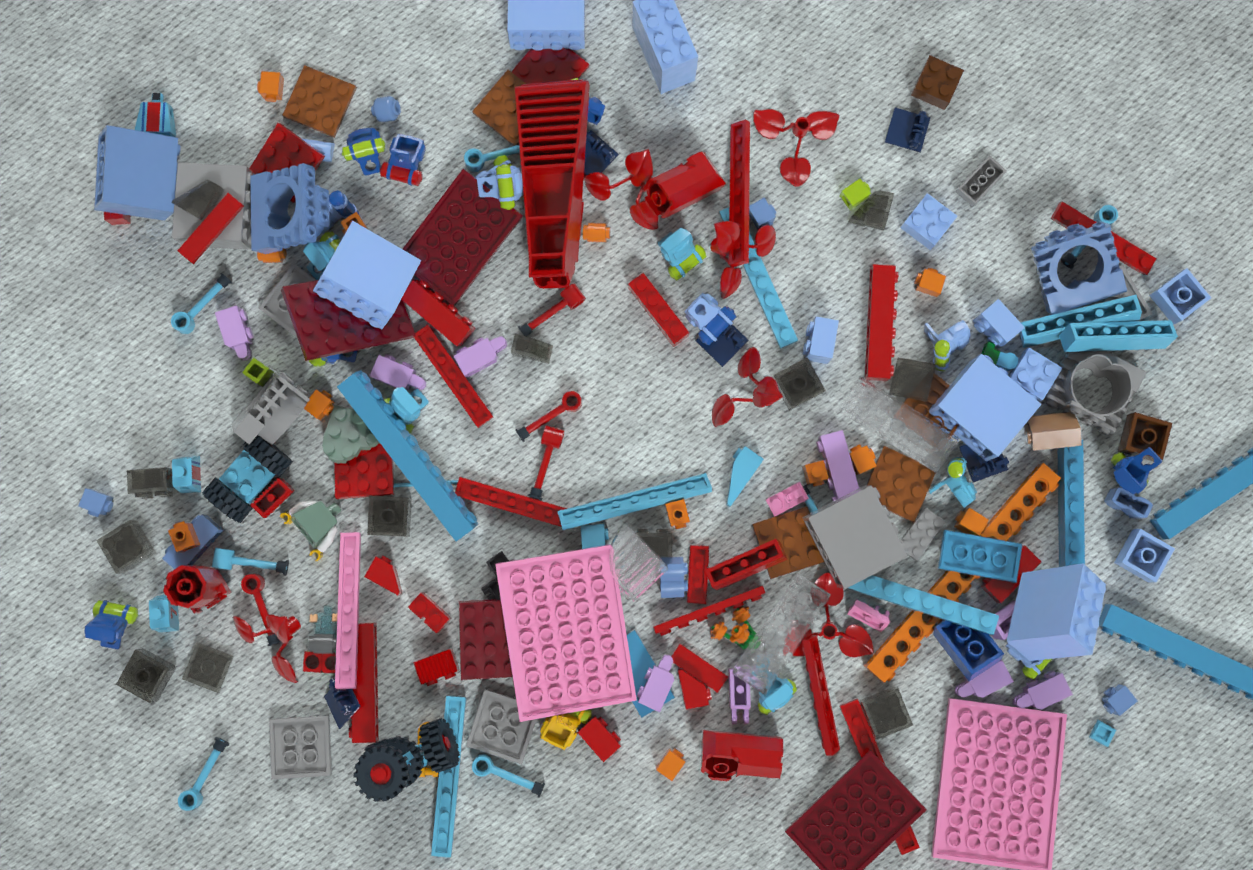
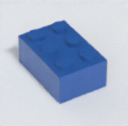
M947 620L937 625L934 629V637L969 682L1000 662L1004 656L1003 651L987 633Z

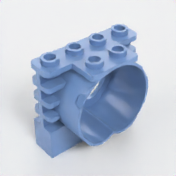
M302 163L298 166H291L290 169L283 168L281 171L275 170L273 173L263 172L250 176L252 251L269 254L282 251V248L286 249L290 248V246L295 247L299 244L316 242V238L322 234L325 228L330 227L329 191L315 186V169L313 166ZM295 194V212L289 222L288 204Z
M1097 222L1092 225L1093 227L1087 229L1082 225L1074 224L1069 226L1067 230L1050 232L1049 236L1044 237L1045 241L1037 242L1035 246L1031 247L1037 267V274L1040 278L1039 282L1042 286L1041 292L1046 311L1050 315L1066 312L1127 292L1123 271L1119 267V258L1116 254L1117 249L1113 242L1114 237L1111 233V225L1108 223ZM1079 245H1088L1098 251V262L1093 274L1086 280H1074L1068 286H1064L1057 275V266L1062 255L1070 248Z

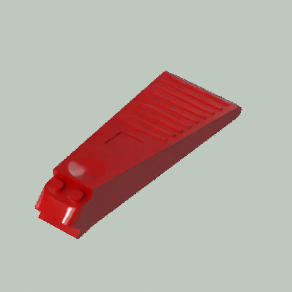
M583 79L522 84L515 87L529 252V278H533L535 285L542 289L568 287L575 273V262H578L590 89L589 81H583Z

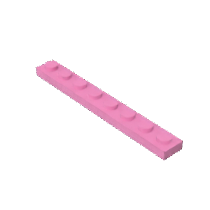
M360 532L340 533L336 689H356Z

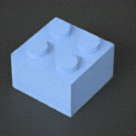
M927 193L900 228L931 250L957 218V215Z
M1188 268L1177 273L1149 295L1169 320H1172L1173 325L1184 320L1211 299L1210 295Z
M999 299L973 320L976 330L980 333L983 332L988 337L987 341L994 343L998 349L1025 328Z
M815 317L813 321H810L806 329V336H809V338L804 343L802 353L806 355L805 360L828 364L831 361L839 320Z
M1028 348L1022 352L1017 366L1011 370L1008 376L1012 380L1021 383L1023 389L1038 398V402L1045 398L1062 367L1033 349Z
M1133 529L1114 563L1146 582H1157L1175 548L1142 529Z

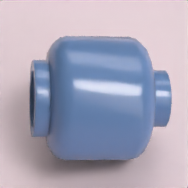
M380 97L375 99L371 112L379 122L395 121L398 118V115L401 113V107L398 100H395L394 97Z

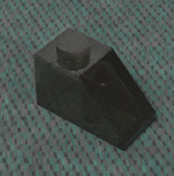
M515 334L510 353L515 357L549 364L553 345L535 338Z

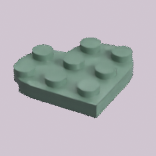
M334 405L322 442L323 451L329 460L335 463H347L346 461L357 457L361 450H371L372 447L380 443L354 409Z

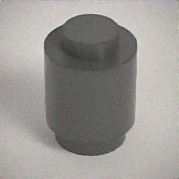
M314 634V636H309L308 650L314 654H333L334 650H336L337 638H334V634Z

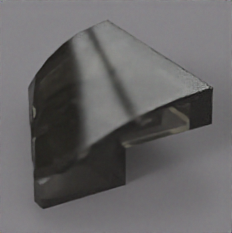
M205 180L175 198L171 203L202 220L211 205L215 206L224 189L210 180Z
M874 191L850 217L848 223L884 231L894 193Z

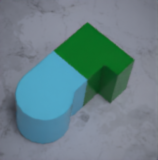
M991 342L984 344L981 354L989 356L993 360V364L998 368L1010 371L1017 366L1018 357L1014 353H1003L995 350V344Z

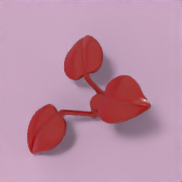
M773 109L755 110L753 121L756 130L761 136L767 139H775L778 137L779 131L785 132L792 128L793 134L798 137L794 158L788 157L782 161L780 173L791 185L795 187L803 185L811 173L809 161L806 158H798L803 137L806 136L807 132L811 131L816 139L827 140L831 138L836 130L840 115L827 111L813 112L807 118L799 117L795 123L792 122L789 126L783 128L785 118L781 112Z
M649 149L629 154L625 159V165L631 175L613 185H609V178L599 172L590 173L585 176L584 181L588 191L595 198L602 201L610 198V189H614L631 180L634 186L641 187L636 198V204L630 207V214L633 220L644 228L651 230L659 228V217L653 215L645 201L640 202L643 187L653 175V164Z
M722 221L714 224L716 238L711 242L710 248L712 252L720 254V259L729 264V259L726 256L729 255V251L739 238L740 229L735 222ZM770 225L762 226L756 234V244L749 245V248H757L756 253L760 257L768 255L775 245V229ZM730 266L723 270L720 280L722 299L732 295L740 286L742 274L739 268Z
M752 347L748 349L738 364V374L740 377L746 378L749 376L758 385L753 391V399H730L728 394L720 396L712 409V423L715 427L726 424L732 418L735 410L733 402L735 401L753 402L756 407L762 408L772 405L783 397L773 377L767 376L760 382L753 377V374L758 372L761 365V357L757 348Z
M830 573L821 575L815 581L811 590V598L814 604L817 606L825 605L826 622L821 625V632H814L812 634L810 627L807 625L799 624L793 626L786 637L785 653L792 656H805L802 651V640L808 636L817 635L829 640L834 639L836 636H843L839 640V647L846 656L860 657L873 654L874 649L871 637L863 627L852 624L846 628L845 633L837 632L836 625L830 621L829 605H838L844 596L843 589L837 587Z
M270 614L266 617L269 628L255 633L252 632L251 626L245 620L233 616L237 632L248 643H253L255 641L254 637L270 631L277 635L283 644L276 653V656L271 658L272 664L280 676L290 682L297 683L298 681L292 666L285 658L281 657V652L293 638L292 634L301 629L299 621L294 616L287 619V616L281 617Z

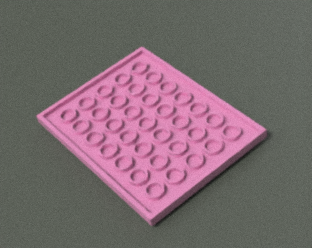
M612 544L495 564L520 722L637 700Z
M948 698L931 854L933 858L1020 870H1052L1067 714Z

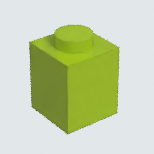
M858 179L842 190L839 196L848 209L852 210L869 198L871 189L865 181L863 182L861 179Z
M253 357L242 373L256 384L264 387L274 371Z

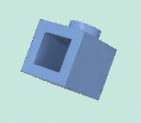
M765 197L749 206V216L757 230L764 225H773L776 211L771 204L767 203Z
M85 488L78 507L88 510L87 514L92 516L107 515V512L109 513L113 507V497Z
M1121 684L1115 688L1113 686L1104 692L1105 696L1101 698L1105 703L1103 707L1106 711L1118 716L1138 702L1129 689Z

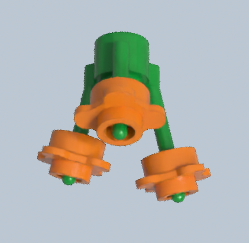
M741 606L733 611V618L731 620H736L738 624L744 622L742 626H734L731 631L732 636L726 633L727 627L722 621L715 623L711 627V639L721 640L724 636L732 643L739 645L743 650L747 649L750 653L754 652L761 642L757 639L758 634L747 621L751 616L748 611L749 606L745 608Z

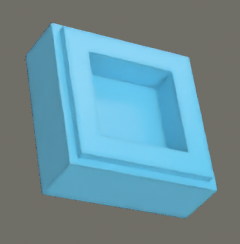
M1097 720L1089 738L1108 747L1116 729Z

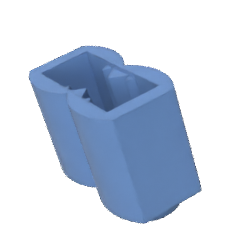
M1121 487L1110 489L1104 500L1109 507L1122 510L1125 515L1134 519L1147 518L1153 507L1152 503L1147 499L1135 497L1134 494Z
M683 557L660 558L661 598L684 597V591H688V580H684V575L688 574L687 563H684Z

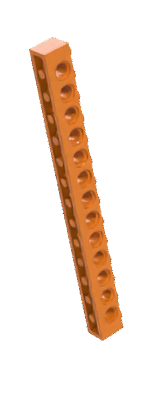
M1038 464L990 519L980 536L1008 541L1012 535L1018 534L1022 529L1020 525L1024 521L1030 520L1034 515L1033 510L1037 506H1042L1047 500L1045 496L1057 489L1059 486L1058 481L1061 477L1046 464ZM1036 482H1039L1042 485V490L1040 492L1037 491L1035 488ZM1024 496H1027L1030 500L1028 506L1023 504ZM1012 510H1014L1017 513V519L1015 521L1012 520L1010 517V513ZM999 525H1003L1005 528L1003 535L998 533ZM946 570L927 593L959 602L958 597L962 593L968 592L972 587L970 583L981 576L968 574L963 579L959 572ZM950 582H952L955 585V591L953 593H950L947 590V586ZM912 609L867 661L864 667L881 682L891 681L896 675L894 671L899 666L902 667L909 659L907 656L912 651L918 650L921 646L920 641L924 637L930 636L934 631L932 627L937 622H942L943 619L930 615V620L925 623L922 620L923 613ZM912 626H915L918 630L915 637L909 634ZM899 641L905 643V649L901 652L896 648ZM890 655L892 657V664L885 666L884 658Z

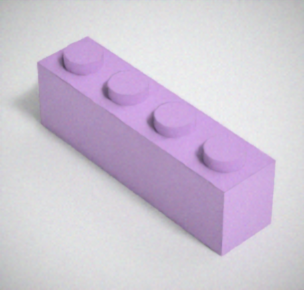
M843 430L818 437L819 441L816 442L819 453L822 452L825 467L829 475V479H827L829 490L832 489L834 497H832L833 502L859 489Z

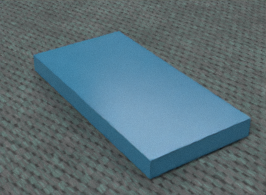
M944 530L937 569L1016 583L1022 544Z
M634 630L627 634L635 693L637 695L640 686L644 687L647 679L644 677L648 668H653L655 663ZM671 690L664 704L675 698ZM637 696V700L632 701L641 718L654 711V709L638 703L639 697Z

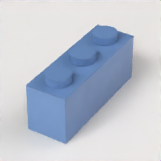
M198 515L191 522L201 544L200 546L179 553L176 552L172 544L165 550V556L162 559L173 569L181 565H193L224 531L208 515Z

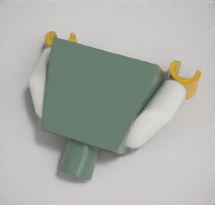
M306 501L298 503L289 510V513H281L280 518H284L287 515L288 520L283 524H291L293 522L313 548L317 547V549L310 552L309 556L316 552L318 558L315 561H318L323 557V552L328 549L334 540L337 532V520L334 516L340 513L341 509L335 502L326 507L321 501L317 503Z

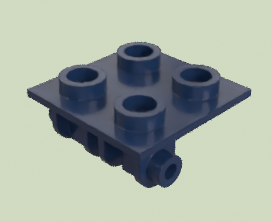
M895 107L885 143L921 153L931 117H928L925 111H920L917 114Z
M592 130L587 132L585 175L594 172L602 173L619 155Z
M732 324L710 345L702 343L699 337L695 341L723 367L749 340Z
M968 445L959 447L963 458L967 461L966 467L972 483L1009 470L1007 467L1009 460L1002 453L999 457L985 461Z
M335 678L329 680L328 685L330 690L324 698L338 728L341 729L361 706L353 689H336Z

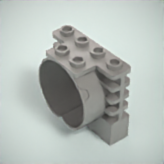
M1107 351L1066 352L1060 365L1062 370L1043 399L1046 401V405L1055 409L1058 407L1064 410L1063 413L1071 412L1075 414L1077 418L1081 419L1080 422L1090 427L1093 425L1103 435L1108 436L1109 434L1116 433V428L1121 423V418L1126 413V408L1131 403L1133 394L1138 391L1147 372ZM1080 369H1090L1094 376L1098 378L1104 377L1110 381L1112 397L1104 409L1098 412H1090L1077 401L1073 392L1072 382L1075 372Z
M275 372V376L267 381L266 385L251 400L249 405L232 422L233 432L248 444L257 435L270 445L274 444L295 421L307 402H309L310 399L307 397L309 393L300 385L295 387L293 385L295 382L284 372L280 374Z

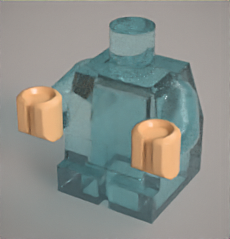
M325 605L324 613H318V615L310 614L309 622L316 624L315 634H334V638H337L338 613L332 612V606Z

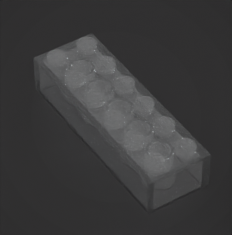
M859 376L837 410L935 473L939 471L959 442V437L862 376Z
M797 573L734 666L732 674L766 696L828 603L831 594Z

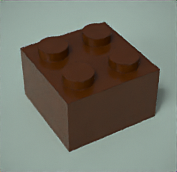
M929 55L911 96L945 110L953 97L964 70Z
M1137 412L1128 414L1118 452L1136 456L1150 447L1163 460L1173 423ZM1145 455V456H1143V459H1146V460H1149V461H1153V462H1154V459H1153L1152 456H1150V455Z

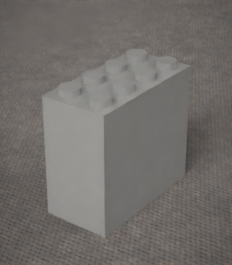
M178 163L172 238L183 245L225 195L229 193L243 204L244 207L208 248L251 250L250 176L255 174L247 166Z
M872 485L863 486L802 517L837 587L846 589L908 557L906 554L908 549L905 543L899 540L897 536L899 533L894 523L890 522L888 518L890 515L885 505H881L879 498H881L880 494Z

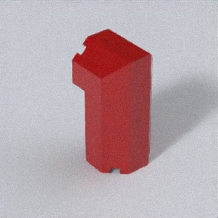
M700 151L687 158L688 162L684 165L681 163L648 180L643 190L644 192L647 191L645 203L653 215H662L661 218L665 219L709 197L724 187L726 182L705 152Z
M181 565L169 572L163 589L171 605L191 608L194 614L203 612L201 608L204 606L207 609L211 608L225 599L227 594L232 593L218 569L192 565Z
M703 730L701 772L703 774L705 772L708 773V777L711 780L729 781L735 774L736 777L746 775L780 779L783 765L781 760L784 752L783 738Z

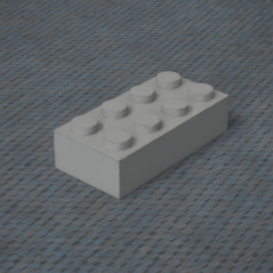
M989 155L955 192L970 206L974 207L1007 170Z
M924 508L900 540L905 543L908 549L906 554L913 560L918 561L946 522L928 508Z

